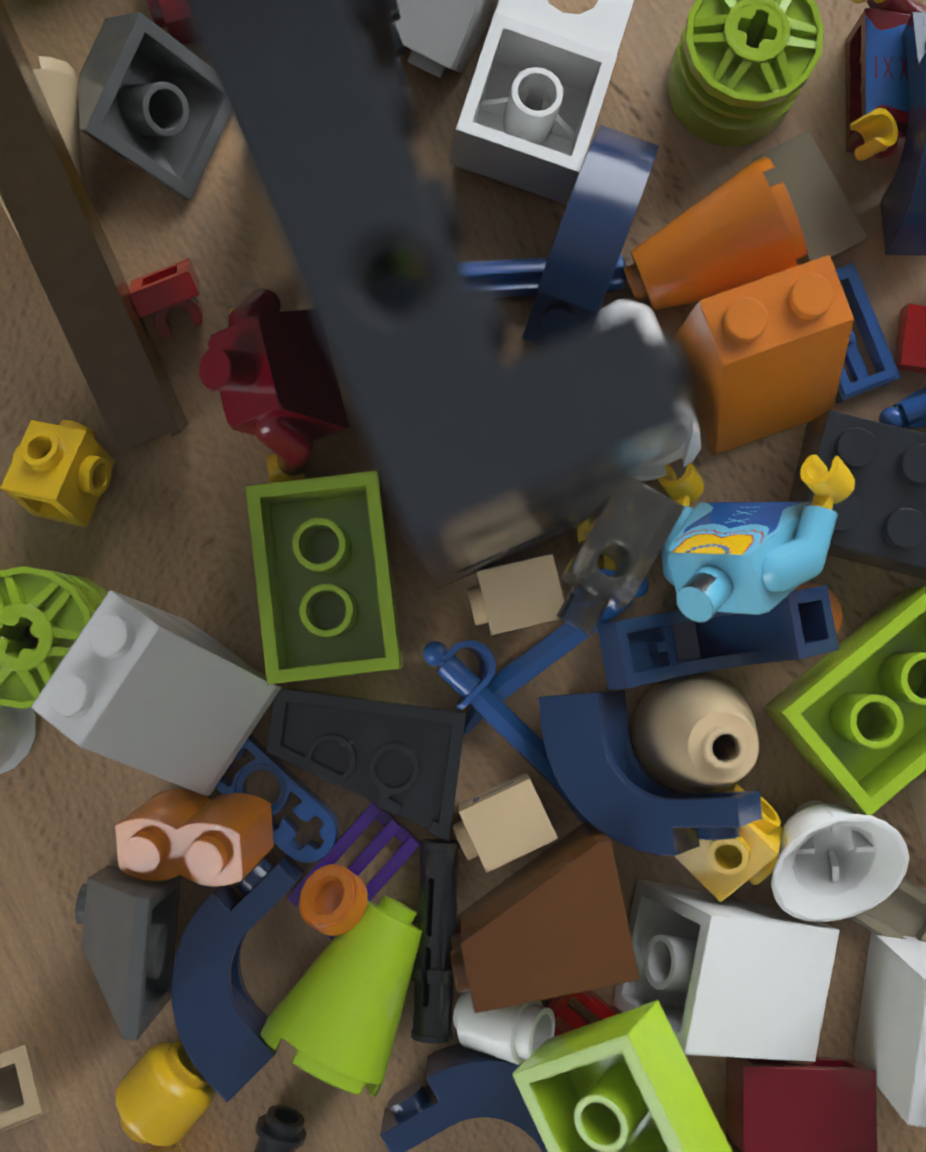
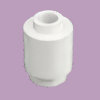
M466 991L459 997L454 1009L453 1023L457 1029L458 1039L462 1046L518 1065L523 1064L547 1039L554 1037V1013L550 1008L544 1007L540 1000L474 1013L471 993Z

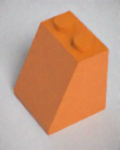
M830 255L698 301L671 340L685 367L690 384L691 398L713 456L808 423L826 411L833 410L854 318Z

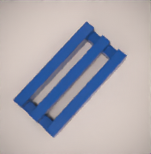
M854 263L836 269V273L876 374L869 376L855 342L856 337L853 330H851L845 362L853 383L850 382L843 365L835 399L836 404L854 396L867 393L877 387L893 383L901 378Z

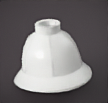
M817 800L807 801L795 810L783 827L780 855L773 869L771 886L774 898L781 909L793 917L814 922L836 921L852 917L875 907L900 885L909 863L907 844L900 833L883 820L873 816L861 815L843 805Z

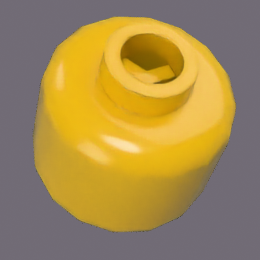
M181 1041L175 1043L159 1042L150 1046L122 1078L115 1091L116 1108L120 1115L121 1127L132 1140L138 1143L171 1146L183 1139L210 1108L215 1096V1090L198 1072Z

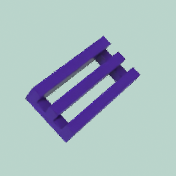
M371 802L336 841L329 853L321 858L295 887L287 899L297 907L299 905L301 889L308 877L323 866L335 864L374 819L383 826L382 830L347 869L359 876L393 836L402 844L365 884L368 901L374 898L420 846V840L389 812L375 806V803Z

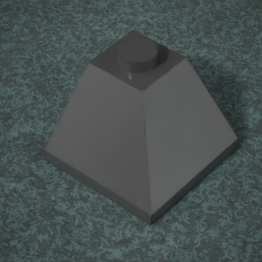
M141 12L105 18L79 74V130L184 200H191L231 114L211 66Z
M106 866L90 876L87 884H83L79 890L75 916L77 923L83 924L82 947L123 1039L138 1040L171 999L182 875L163 881H147L129 876L120 871L119 867Z

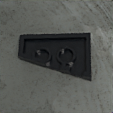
M281 687L273 701L266 752L335 786L339 785L375 803V806L395 816L400 815L428 829V832L448 842L450 840L466 712Z

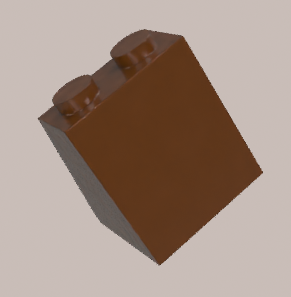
M585 822L462 911L461 933L451 936L453 950L450 951L456 989L458 993L470 991L474 1013L640 980L612 843L606 834L598 830L590 822Z

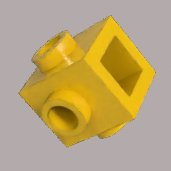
M31 420L21 443L13 453L11 465L0 489L33 516L87 528L101 494L109 486L111 470L115 460L96 441L97 434L83 424L71 420H61L59 425Z
M735 783L726 792L745 790ZM761 796L762 819L739 827L740 837L724 840L699 839V847L674 856L720 903L746 881L749 880L753 885H756L766 879L773 872L779 858L781 833L783 830L780 826L781 821L773 807Z

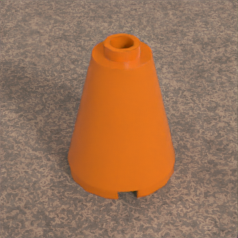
M764 156L747 165L630 251L634 264L623 269L635 301L642 302L648 299L653 310L697 303L708 297L796 267V259L808 255L802 228L784 182L770 187L763 172L775 167L769 158Z

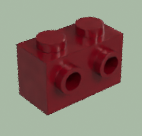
M726 1057V1136L742 1152H878L876 1071L852 1058L816 1057L815 1062Z

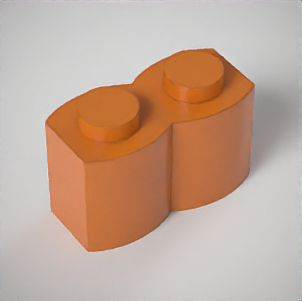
M166 790L151 797L115 825L119 870L134 878L147 881H163L182 875L188 880L202 885H231L243 880L274 847L271 803L260 797L245 793L224 794L211 800L200 793L190 790Z

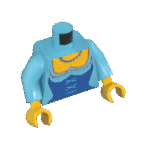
M818 455L809 456L802 464L800 470L801 479L814 493L812 502H700L695 509L690 507V503L696 501L702 495L705 488L704 480L692 462L686 466L685 473L679 479H677L671 465L667 464V476L657 478L671 498V506L663 510L661 556L663 574L666 580L675 586L677 605L680 611L689 619L697 622L708 621L716 612L759 615L773 609L800 584L815 578L824 567L838 515L832 510L833 504L844 501L850 496L855 486V480L851 471L839 456L834 457L829 472Z

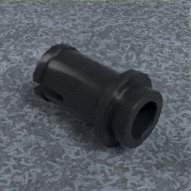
M271 1106L267 1114L259 1117L255 1130L259 1138L254 1152H294L295 1149L303 1146L307 1133L303 1127L305 1119L302 1114L287 1106Z

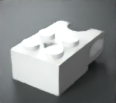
M499 0L455 130L449 164L566 204L584 163L634 0H598L594 8L581 14L563 13L549 4L548 0Z

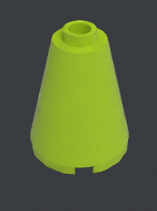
M384 894L378 905L368 901L365 913L359 923L347 933L333 938L267 1017V1021L260 1033L265 1042L276 1051L283 1038L296 1048V1054L291 1063L302 1070L352 1094L361 1095L366 1086L370 1096L376 1097L384 1083L423 932L416 925L412 924L417 912Z

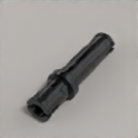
M426 838L419 841L421 853L417 927L423 932L410 980L415 981L411 1038L422 1043L440 1044L453 1039L452 1005L453 983H455L450 951L453 950L451 936L456 934L458 863L461 846L458 840L450 839L448 842L442 838Z

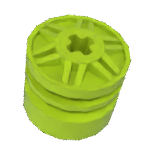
M696 0L688 13L681 33V39L670 63L667 92L673 112L685 128L693 135L710 144L739 147L760 141L776 129L786 116L822 55L824 26L817 3L814 0ZM746 43L753 45V48L746 45Z
M27 566L0 571V705L19 709L32 707L107 596L108 591L87 577ZM27 626L31 627L30 633L39 638L36 648H31L32 642L28 638L23 637Z

